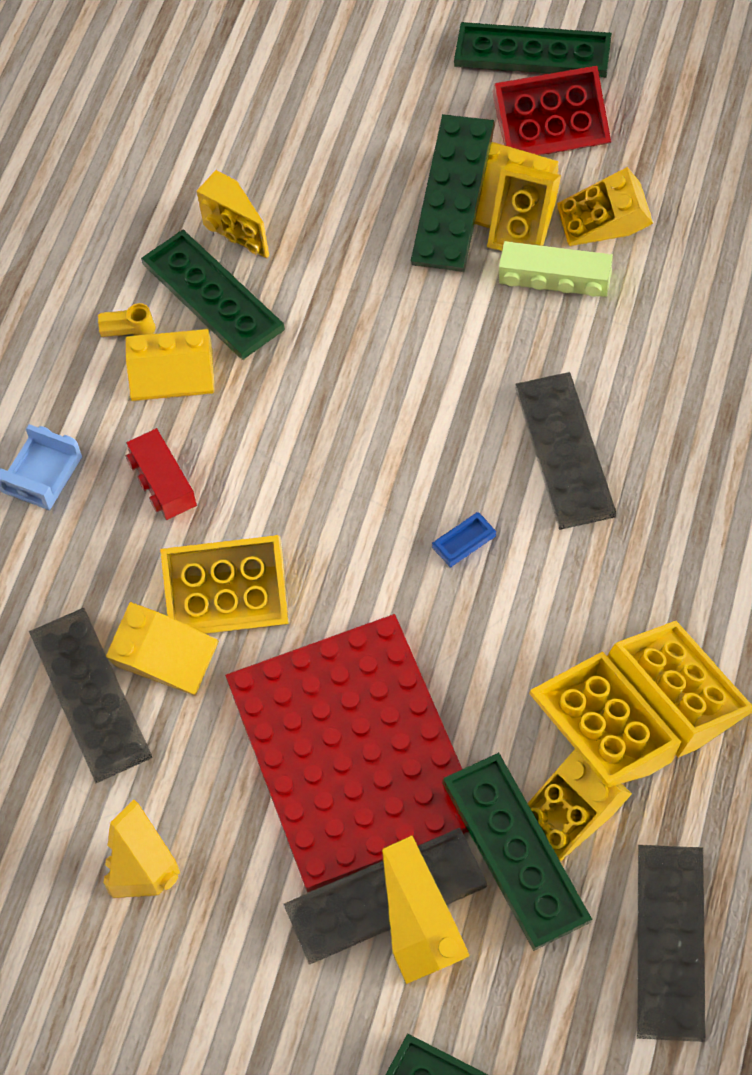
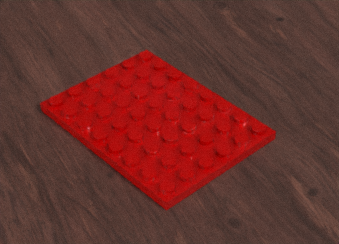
M395 614L225 675L307 893L384 864L382 849L410 836H413L419 850L469 832L442 784L443 778L462 770L461 764Z

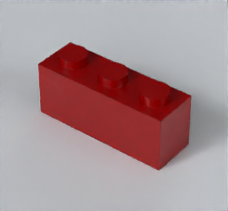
M157 428L126 442L129 454L125 455L132 471L137 469L140 473L137 476L138 481L144 492L150 491L152 496L149 499L156 513L161 511L164 518L168 520L197 506L193 489Z

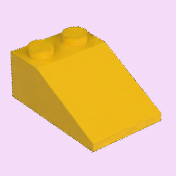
M513 163L501 169L487 247L502 251L504 241L543 246L556 203L561 175Z
M130 602L105 657L115 667L196 696L219 641L157 611Z

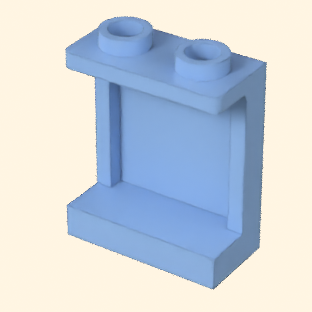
M29 424L26 428L28 439L8 471L0 468V492L50 510L82 459V454L74 438L68 435L60 436L52 433L46 427H36Z

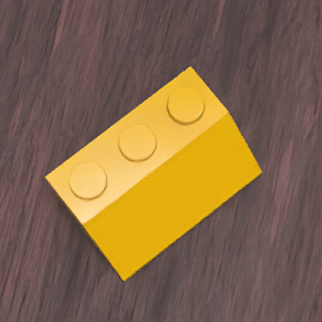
M208 329L126 337V365L131 401L214 393L213 348Z

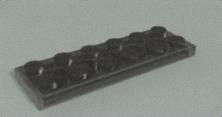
M566 372L516 383L515 390L559 530L616 518V509L571 373Z
M81 608L29 631L95 783L153 758L114 671L105 657L106 654L85 608Z
M460 828L418 845L446 905L487 887V881ZM383 861L283 904L309 965L391 929Z
M638 845L637 1039L705 1042L703 847Z

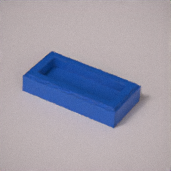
M476 512L432 542V548L451 568L496 537V530L479 512Z

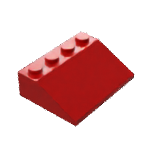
M597 66L494 84L492 93L505 146L540 156L611 143Z

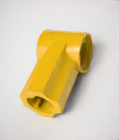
M143 303L133 304L124 311L98 314L101 337L129 334L134 336L153 334L156 329L150 309Z

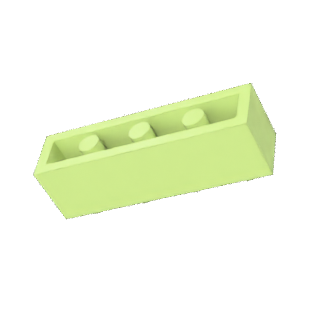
M504 241L499 264V284L529 287L537 290L545 289L561 291L563 293L585 294L593 297H607L612 273L613 254Z

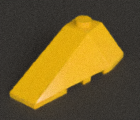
M133 799L110 822L107 846L112 849V853L106 858L105 865L110 871L104 876L103 883L112 898L159 895L164 889L168 890L176 883L180 874L176 860L139 803Z
M413 836L382 849L392 953L405 983L413 982L469 957L470 955L454 919Z

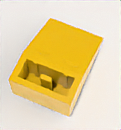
M628 167L557 203L569 246L630 236L653 224L641 183Z
M215 170L196 191L203 225L209 231L217 232L225 236L230 242L238 243L246 247L251 253L259 254L267 259L269 252L264 223L238 181Z
M574 749L531 798L528 805L561 862L609 820L632 793L622 783L607 787L577 750Z

